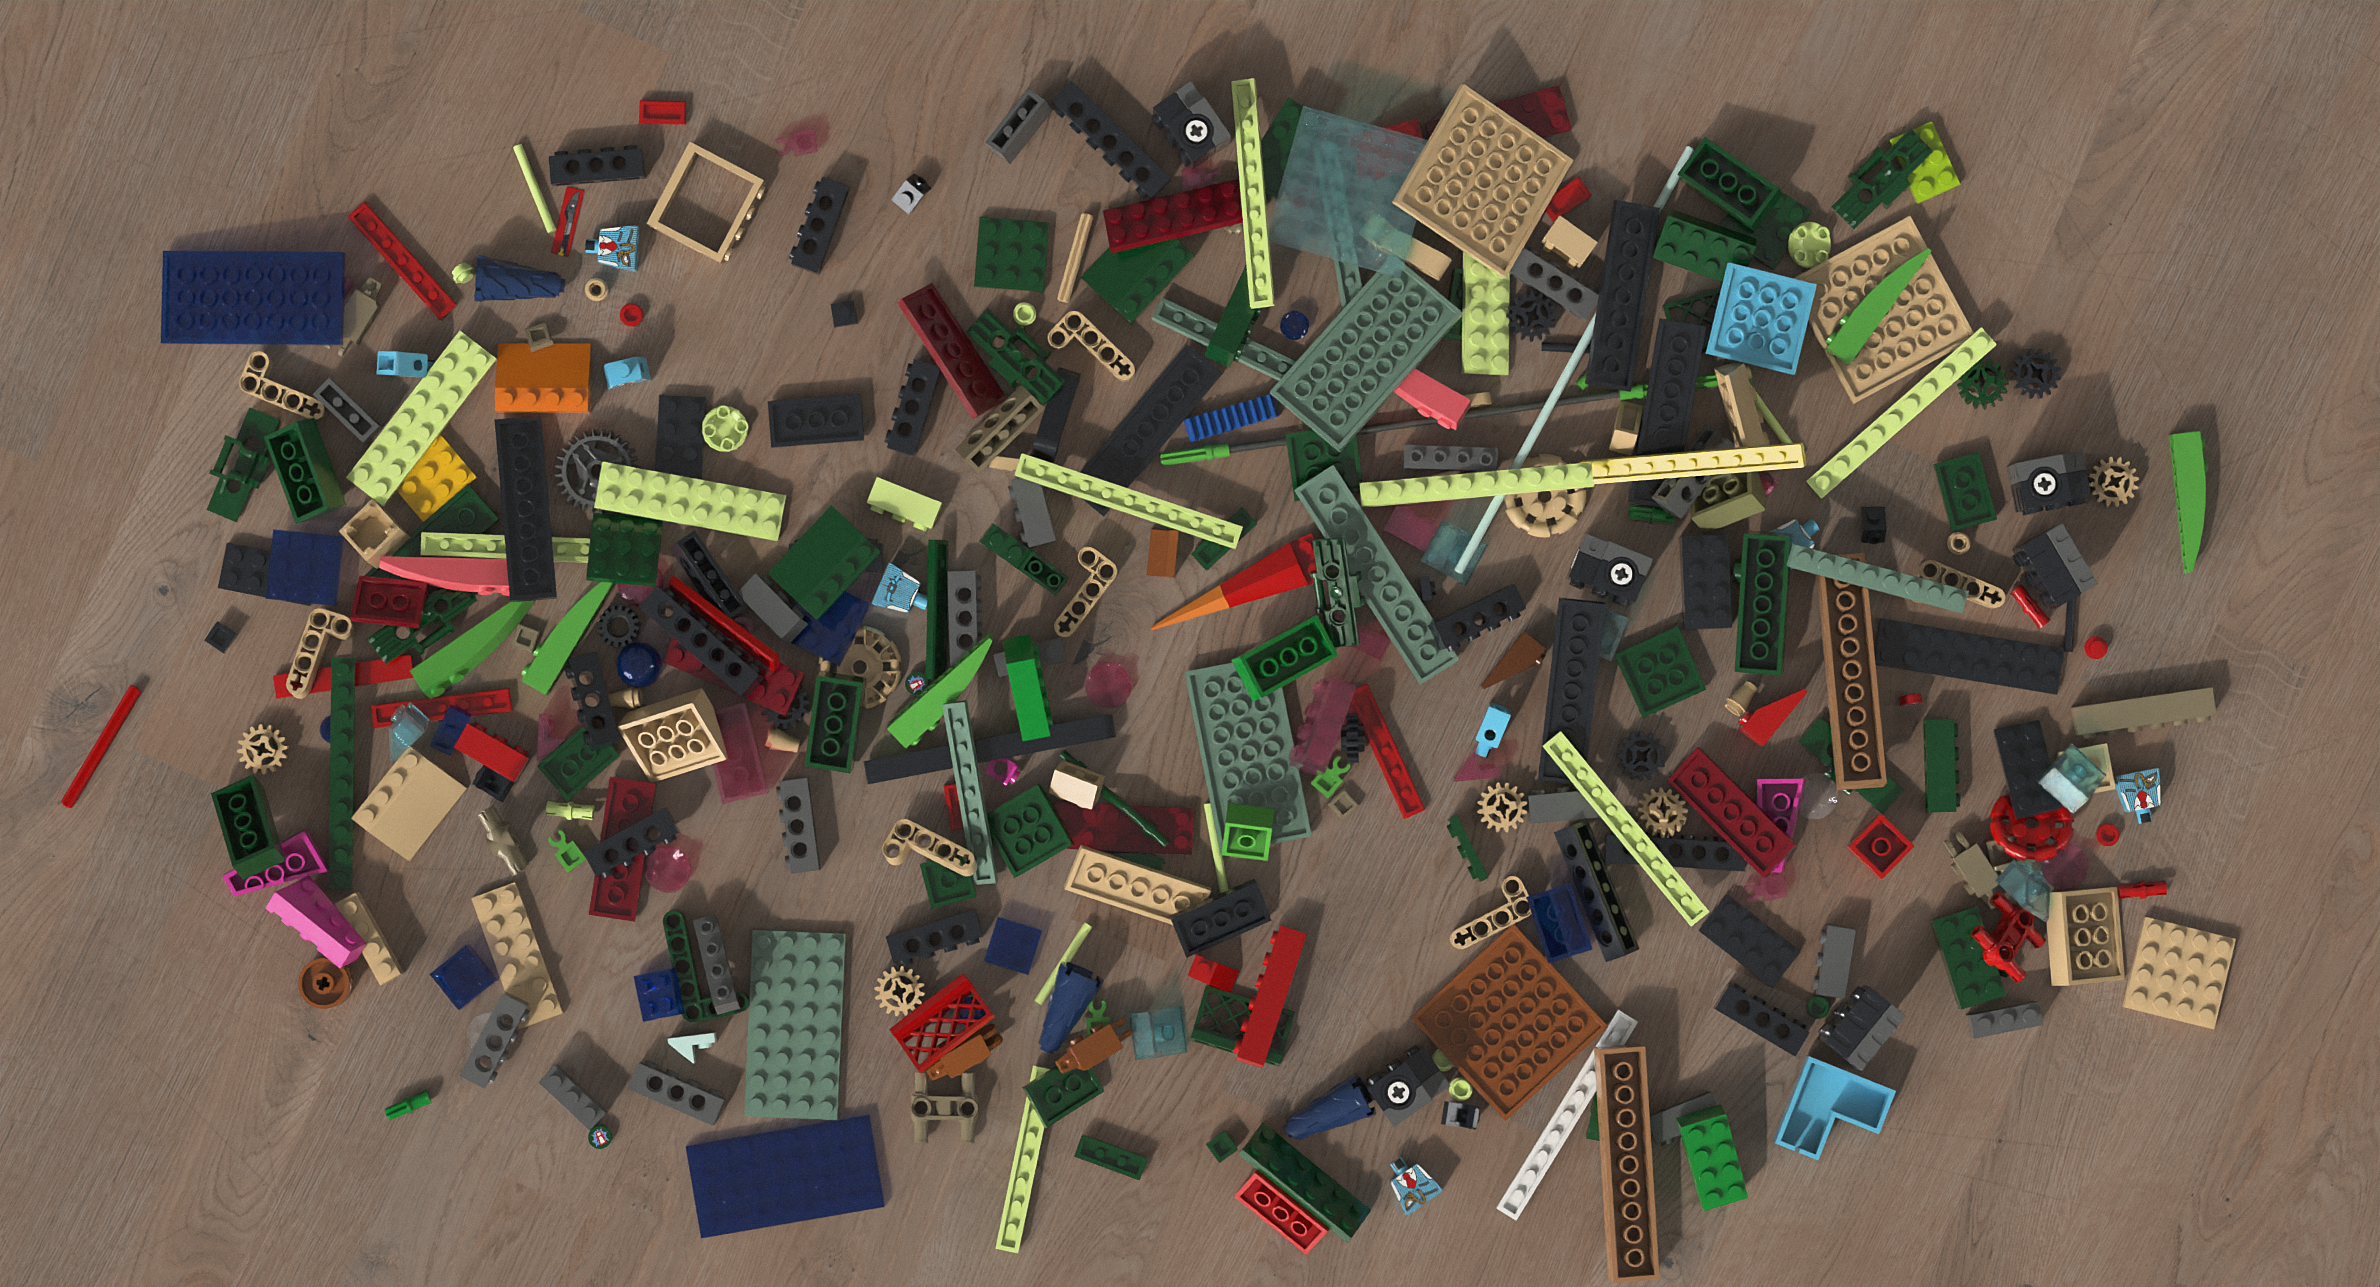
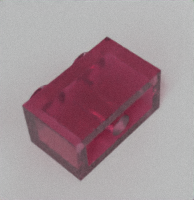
M1402 504L1401 507L1396 505L1383 531L1425 552L1437 529V526L1434 525L1435 520L1426 515H1423L1422 518L1413 514L1415 510L1405 504Z

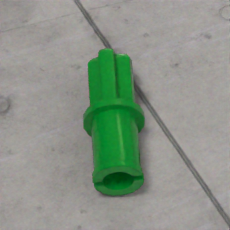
M1630 506L1628 510L1629 519L1649 521L1650 524H1653V522L1674 524L1675 521L1673 519L1674 516L1666 514L1663 509L1655 508V506H1651V508Z
M424 1090L414 1096L404 1097V1100L386 1107L385 1114L389 1120H392L409 1112L412 1114L414 1110L432 1102L427 1090Z

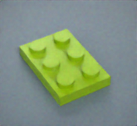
M1932 121L1913 129L1933 150L1906 178L1910 183V190L1917 204L1960 185ZM1902 134V135H1900V136H1897V137H1895V138L1889 140V143H1890L1891 147H1892L1904 134ZM1896 156L1901 169L1905 167L1904 158Z

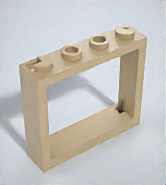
M689 142L646 224L723 264L724 260L728 261L734 252V249L731 248L734 241L741 239L745 228L742 227L746 219L750 220L756 209L753 207L757 199L761 200L763 197V193L766 190V187H764L765 181ZM697 154L754 183L718 253L661 224Z

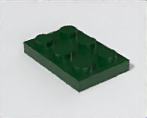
M1979 452L1933 464L1951 532L1997 520Z
M591 721L592 726L598 729ZM584 726L537 765L566 801L574 797L621 756L613 746L591 751L589 745L586 746L584 743Z
M1055 1066L1022 1087L1040 1121L1046 1128L1104 1092L1092 1068L1085 1071L1075 1068L1062 1074L1058 1066Z

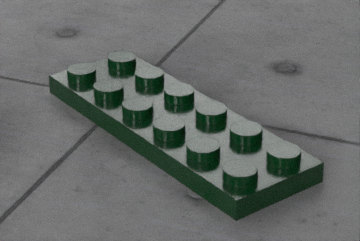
M467 484L410 535V538L391 557H421V532L484 534L500 519L474 489ZM375 567L364 575L413 581L380 568L376 569Z
M1263 1122L1238 1154L1347 1243L1371 1211V1209Z

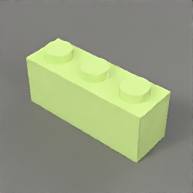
M878 477L867 500V504L871 505L870 510L882 515L884 511L893 514L892 519L905 523L907 519L914 522L913 527L925 532L927 528L933 530L943 505L939 501Z

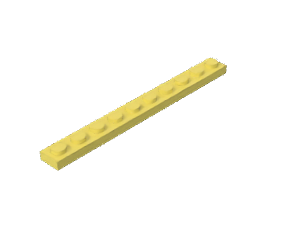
M1803 442L1591 459L1580 462H1592L1594 484L1801 468L1806 466Z

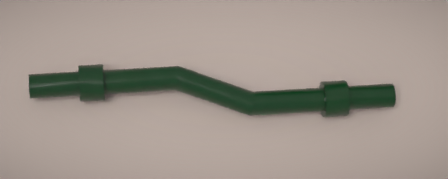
M1066 750L1059 756L1064 761L1085 769L1087 768L1083 762H1078ZM1103 784L1100 794L1143 829L1142 832L1148 837L1151 836L1163 848L1170 842L1156 829L1157 826L1152 821L1148 822L1133 807Z

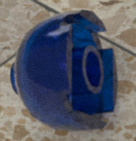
M631 643L624 647L617 657L616 669L618 676L630 687H648L655 683L662 674L663 662L661 655L656 648L648 643Z

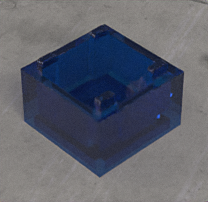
M470 944L465 945L430 973V976L458 1011L464 1009L498 981Z

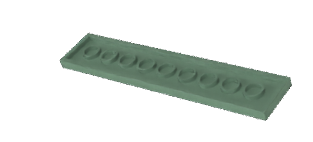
M1334 465L1294 489L1325 539L1345 538L1350 575L1361 571L1362 580L1358 582L1360 593L1362 596H1365L1367 604L1419 684L1425 683L1459 661L1453 650L1449 652L1447 648L1439 650L1428 627L1429 624L1435 621Z

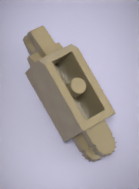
M369 278L359 291L355 289L354 293L350 292L344 300L346 306L342 312L338 311L332 320V324H334L332 327L333 332L327 340L325 347L329 349L333 347L340 334L346 338L338 349V355L343 356L352 341L358 345L360 344L380 311V305L376 301L383 286L381 283L373 278Z
M1959 831L1955 835L1964 850L1957 853L1951 841L1947 839L1943 842L1952 856L1950 859L1953 863L1950 866L1957 876L1961 875L1966 883L1963 886L1970 896L1974 894L1975 897L1980 898L1992 910L1996 906L1990 902V899L1998 892L1996 886H1998L2000 878L1978 844L1973 843L1969 845L1963 834Z

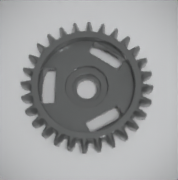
M592 429V435L590 436L585 430L583 431V438H580L577 434L574 435L576 442L567 441L570 448H561L566 454L565 456L558 455L557 458L562 461V464L555 465L556 468L561 469V472L555 474V477L562 478V481L558 482L557 486H565L561 494L569 493L570 495L566 500L570 502L575 499L576 501L573 505L575 508L583 504V512H586L588 507H591L592 514L596 512L594 505L599 478H595L591 474V468L594 465H602V462L641 469V466L634 465V462L639 460V457L631 456L635 452V448L627 449L630 442L627 440L621 443V435L614 439V431H610L608 436H606L605 429H601L600 435H597L595 429ZM597 441L618 448L616 456L595 449ZM576 464L579 487H572L569 465ZM599 509L600 513L603 514L605 510Z

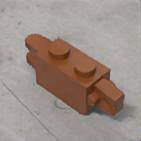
M1125 1017L1105 1026L1100 1023L1089 1030L1091 1032L1089 1036L1083 1038L1080 1035L1070 1041L1072 1046L1067 1048V1052L1055 1061L1061 1073L1063 1074L1075 1068L1083 1071L1088 1070L1123 1049L1124 1047L1121 1042L1134 1033L1130 1029L1117 1037L1113 1029L1122 1026L1126 1022Z
M991 1023L982 1027L927 1068L925 1071L930 1079L934 1081L947 1074L952 1079L991 1056L990 1051L1003 1042L1002 1036L995 1034L998 1030L997 1026ZM947 1040L938 1044L936 1048H942L943 1046H945Z

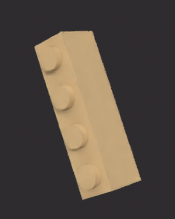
M356 892L337 902L335 905L339 912L367 943L362 954L378 983L384 985L404 974L360 892Z

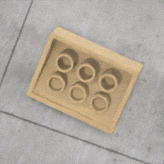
M1737 361L1714 368L1735 448L1769 445L1767 433L1762 432L1760 425L1764 423L1761 410H1756L1754 402L1758 401L1756 390L1754 387H1750L1749 379L1752 378L1749 365L1745 366L1743 362Z
M702 688L626 712L617 726V729L650 783L728 758L714 708Z
M409 745L351 819L406 860L411 861L467 788L416 747Z
M2117 887L2044 893L2052 986L2125 980Z

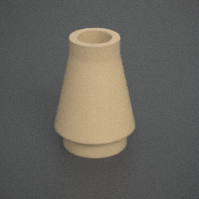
M1746 681L1744 685L1727 698L1726 708L1737 716L1745 713L1754 693L1757 691V687L1751 682Z
M633 686L614 693H608L611 707L637 709V707L643 705V694L640 688Z
M769 728L764 746L769 747L770 750L797 752L800 739L778 728Z

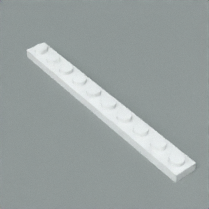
M1617 1010L1595 1047L1624 1045L1638 1021ZM1594 1049L1496 1207L1514 1220L1518 1219L1596 1092Z

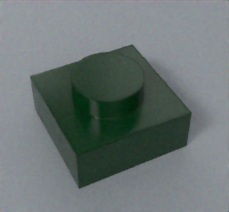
M1225 1130L1206 1143L1219 1163L1238 1150Z

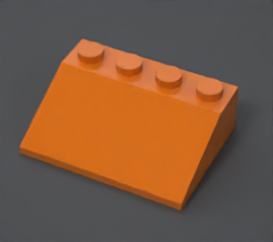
M498 343L495 380V411L497 413H591V343H554V345L533 352L530 349L529 343Z

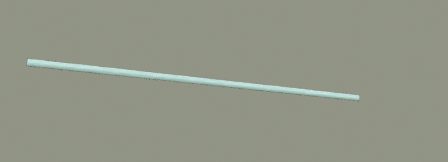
M1686 146L1653 206L1660 208L1659 215L1679 180L1678 172L1695 151L1689 146ZM1596 312L1510 469L1521 468L1593 336ZM1505 495L1494 496L1454 569L1456 572L1463 574Z

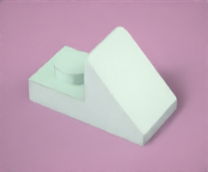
M716 1032L668 1038V1044L693 1064L696 1063L694 1045H698V1049L712 1047V1043L717 1042Z

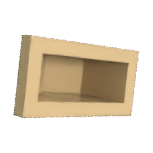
M1623 400L1620 401L1609 450L1632 455L1638 436L1643 410L1642 405Z

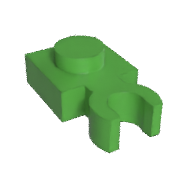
M1340 756L1334 759L1331 770L1325 766L1310 783L1327 798L1343 782L1338 777L1340 773L1347 772L1351 766L1347 764L1344 769H1340L1337 766L1338 761L1341 759Z
M559 830L558 833L561 835V840L555 842L552 837H549L548 841L552 846L558 847L559 851L554 855L567 873H569L587 859L576 842L573 840L568 844L565 832Z
M1102 1000V1008L1099 1010L1093 1008V1001L1090 1002L1089 1010L1093 1013V1017H1086L1087 1036L1091 1034L1089 1030L1100 1023L1103 1026L1110 1024V1016L1103 1017V1012L1106 1009L1105 1000Z

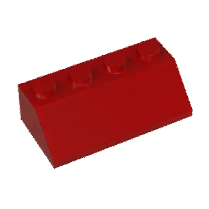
M1255 1169L1234 1196L1306 1255L1329 1231L1326 1225L1257 1169Z

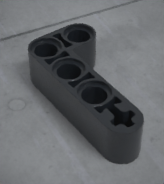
M1061 367L1058 368L1057 373L1066 382L1046 404L1031 454L1032 457L1054 463L1060 439L1081 377V373Z

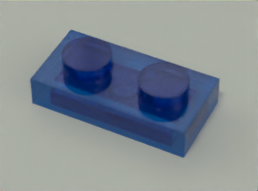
M450 704L429 746L451 756L456 742L471 718V714Z

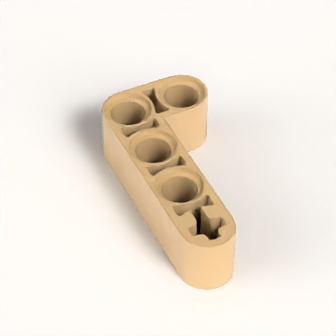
M1375 213L1369 215L1359 232L1374 247L1391 256H1396L1400 261L1436 280L1441 279L1452 261L1440 251L1392 227L1385 219Z
M1070 311L1049 332L1048 342L1052 348L1062 350L1076 338L1118 380L1126 382L1133 378L1135 374L1133 363L1080 312ZM1072 316L1079 317L1081 319L1080 326L1071 328L1068 325L1069 318ZM1089 332L1097 334V342L1094 344L1086 343V334ZM1055 333H1062L1065 336V341L1062 344L1056 345L1052 342V336ZM1110 348L1114 351L1115 355L1111 360H1104L1101 357L1102 351ZM1119 356L1122 358L1119 360V363L1123 367L1130 366L1128 369L1130 374L1128 376L1126 374L1119 375L1121 371L1116 364L1114 368L1111 367V365L1116 363Z
M256 351L250 355L239 381L242 391L308 419L315 418V421H322L326 418L328 409L319 400L267 379L273 365L272 358L268 354ZM264 356L266 360L265 366L257 368L255 365L256 359ZM250 378H255L257 381V385L253 390H248L246 386ZM275 386L278 389V395L270 399L268 397V390ZM297 395L300 399L299 405L292 408L289 405V399ZM306 404L313 407L318 405V409L321 410L320 413L314 414V412L306 409Z
M1084 547L1078 554L1079 563L1092 574L1055 621L1054 629L1060 637H1070L1076 631L1117 576L1116 565L1092 547ZM1087 551L1093 552L1095 554L1094 562L1091 564L1084 563L1082 561L1083 553ZM1105 565L1111 566L1114 570L1110 578H1104L1100 574L1101 568ZM1089 584L1099 586L1100 591L1097 596L1091 597L1087 594L1086 588ZM1076 602H1081L1085 605V612L1081 615H1076L1072 611V607ZM1069 612L1073 618L1078 619V622L1075 624L1072 620L1069 624L1071 630L1061 633L1059 623L1067 622L1069 617L1065 616V614Z
M1933 560L1922 562L1914 575L1946 584L1945 576L1950 573L1956 577L1954 587L1966 590L1968 583L1976 584L1977 593L1975 595L1968 594V600L1991 609L1998 608L2005 602L2006 597L2002 589ZM1927 564L1934 567L1935 573L1932 577L1925 576L1923 572ZM1983 591L1986 594H1994L1995 592L1998 601L1990 603L1991 598L1982 596L1979 599V597L1983 594Z
M321 608L313 610L309 615L286 682L288 691L294 697L302 699L309 695L329 637L347 640L355 634V625L347 616ZM320 616H326L325 624L321 626L316 625V620ZM341 623H348L349 625L345 632H338V627ZM312 638H319V643L316 647H309V641ZM304 660H311V666L308 669H301V664ZM301 682L303 687L296 690L294 688L295 684L299 685Z
M908 819L897 821L882 847V852L891 865L902 864L912 849L963 876L973 875L978 868L977 861L972 852ZM907 828H908V829H911V832H910L909 835H907V836H901V835H900L901 832H902V830L907 829ZM924 839H931L929 845H920ZM894 848L900 849V850H899V853H898L897 855H895V856H890V855H889V852H890L892 849H894ZM944 849H951V853L948 856H940ZM960 860L963 861V862H968V860H969L970 863H969V864H966V863H965V864L962 866Z
M1508 876L1501 883V889L1507 903L1451 932L1449 940L1453 947L1465 949L1532 914L1533 902L1518 877ZM1509 880H1515L1518 883V889L1514 893H1509L1506 890V883ZM1522 900L1526 901L1529 905L1528 911L1524 914L1518 913L1516 909L1517 903ZM1499 911H1505L1508 914V920L1505 924H1498L1495 917ZM1480 921L1487 924V931L1483 935H1478L1475 932V925ZM1470 926L1471 933L1476 939L1471 940V936L1464 939L1463 945L1459 942L1455 943L1456 934L1458 932L1461 935L1468 933L1466 928Z

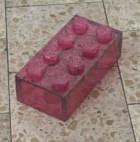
M1333 676L1322 678L1320 682L1316 681L1312 690V694H1314L1313 701L1308 703L1304 715L1307 716L1304 725H1300L1296 737L1299 738L1296 746L1291 748L1288 759H1291L1289 766L1312 775L1326 772L1355 693L1356 685Z
M748 703L714 710L728 756L726 760L713 764L722 804L770 793Z

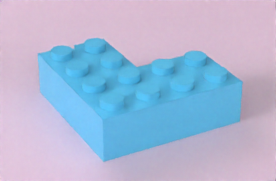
M1806 1055L1772 1142L1795 1151L1797 1146L1796 1152L1819 1160L1835 1117L1879 1134L1896 1091Z

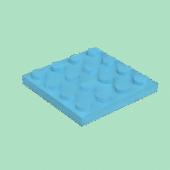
M1727 263L1706 354L1795 375L1817 284Z

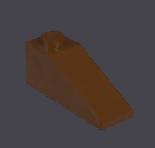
M1522 632L1480 687L1486 689L1532 667L1533 664L1538 666L1546 656L1543 653L1546 648L1526 632Z

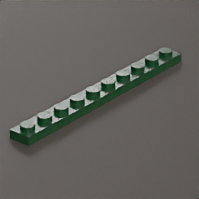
M331 657L329 890L353 889L354 820L351 818L354 815L356 657Z

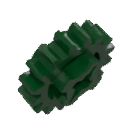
M1980 359L1979 364H1974L1965 372V375L1959 377V380L1962 382L1958 383L1957 387L1961 390L1959 392L1961 398H1965L1964 401L1967 405L1973 402L1974 409H1977L1980 404L1986 410L1989 403L1992 407H1995L1994 401L1997 399L2002 402L2001 393L2007 394L2008 392L2004 387L2009 385L2008 380L2005 378L2007 376L2006 372L2001 370L1999 363L1993 366L1991 359L1987 361V364H1984L1983 360ZM1987 371L1992 372L1996 377L1994 375L1990 376L1987 374ZM1983 377H1984V380H1985L1986 382L1984 383V387H1983V391H1982V389H1981L1980 386L1982 385ZM1975 392H1976V393L1979 395V397H1976V396L1972 395L1971 393H1975Z

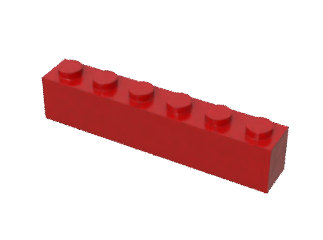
M1281 925L1278 931L1273 930L1269 943L1274 945L1271 953L1266 952L1262 965L1266 966L1264 975L1259 974L1255 987L1259 988L1256 997H1251L1248 1009L1252 1010L1250 1018H1244L1240 1031L1245 1033L1242 1041L1237 1040L1233 1053L1237 1054V1061L1263 1068L1307 934Z

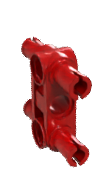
M2000 891L1996 892L1990 899V902L2002 912V918L1994 932L1990 935L1982 925H1978L1971 931V936L1983 947V958L1986 964L2005 970L2015 983H2019L2026 977L2027 973L2014 960L2025 938L2035 949L2044 945L2046 938L2034 927L2032 912L2028 908H2021L2019 905L2012 904L2003 892Z

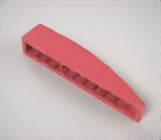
M1414 369L1395 390L1398 396L1417 408L1420 414L1437 419L1438 423L1447 429L1451 427L1456 430L1470 408V399L1417 369Z
M380 556V569L406 579L427 582L428 585L450 590L478 592L480 595L502 593V595L509 596L506 559Z

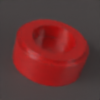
M634 303L626 304L620 310V319L628 327L638 326L643 320L644 314L642 309Z
M1920 693L1903 695L1898 698L1900 707L1923 703Z
M2111 823L2101 824L2095 832V838L2102 846H2113L2120 837L2118 828Z

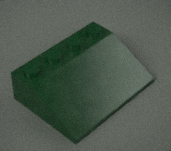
M1177 238L1116 253H1111L1109 247L1083 274L1081 279L1132 325L1195 258V255Z
M831 505L774 565L768 574L819 621L882 552Z

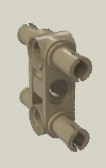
M493 804L488 809L482 810L477 817H479L488 832L486 834V841L496 857L503 858L512 876H514L518 871L521 872L526 869L525 867L529 863L518 847L520 846V838L510 823L503 822Z
M915 1072V1093L911 1095L910 1107L911 1119L914 1121L915 1143H928V1122L931 1120H959L961 1122L960 1143H975V1122L978 1120L979 1096L975 1094L976 1073L961 1074V1094L959 1096L931 1095L929 1093V1076L927 1072H922L921 1074L920 1072ZM918 1101H924L928 1105L926 1113L920 1114L916 1111L915 1104ZM964 1102L973 1103L975 1109L972 1114H965L962 1111L961 1107Z

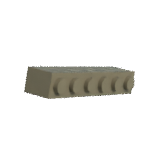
M2213 687L2071 708L2075 735H2081L2082 739L2096 737V732L2103 731L2105 736L2119 734L2118 729L2127 728L2128 732L2141 731V726L2150 725L2151 729L2165 727V722L2173 721L2174 726L2188 724L2187 719L2196 718L2197 722L2210 721V716L2217 715Z

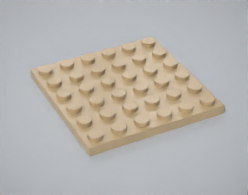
M1461 84L1392 203L1502 278H1506L1571 166L1573 159L1468 86Z
M1911 216L1793 278L1817 284L1808 322L1852 404L1957 349L1974 334L1930 253L1849 365H1846L1825 349L1828 346V343L1825 342L1833 330L1837 333L1842 325L1839 322L1846 312L1851 314L1865 296L1883 279L1905 262L1927 249Z

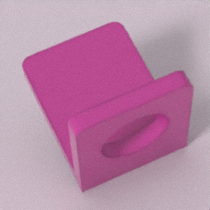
M1007 758L992 760L985 770L987 774L1006 786L1009 782L1014 784L1020 774L1017 771L1019 766ZM998 761H1003L1007 765V771L1003 775H998L994 772V765Z

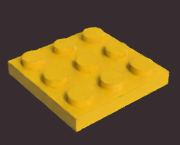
M440 434L399 486L397 492L419 518L426 522L467 484L470 485L478 477Z

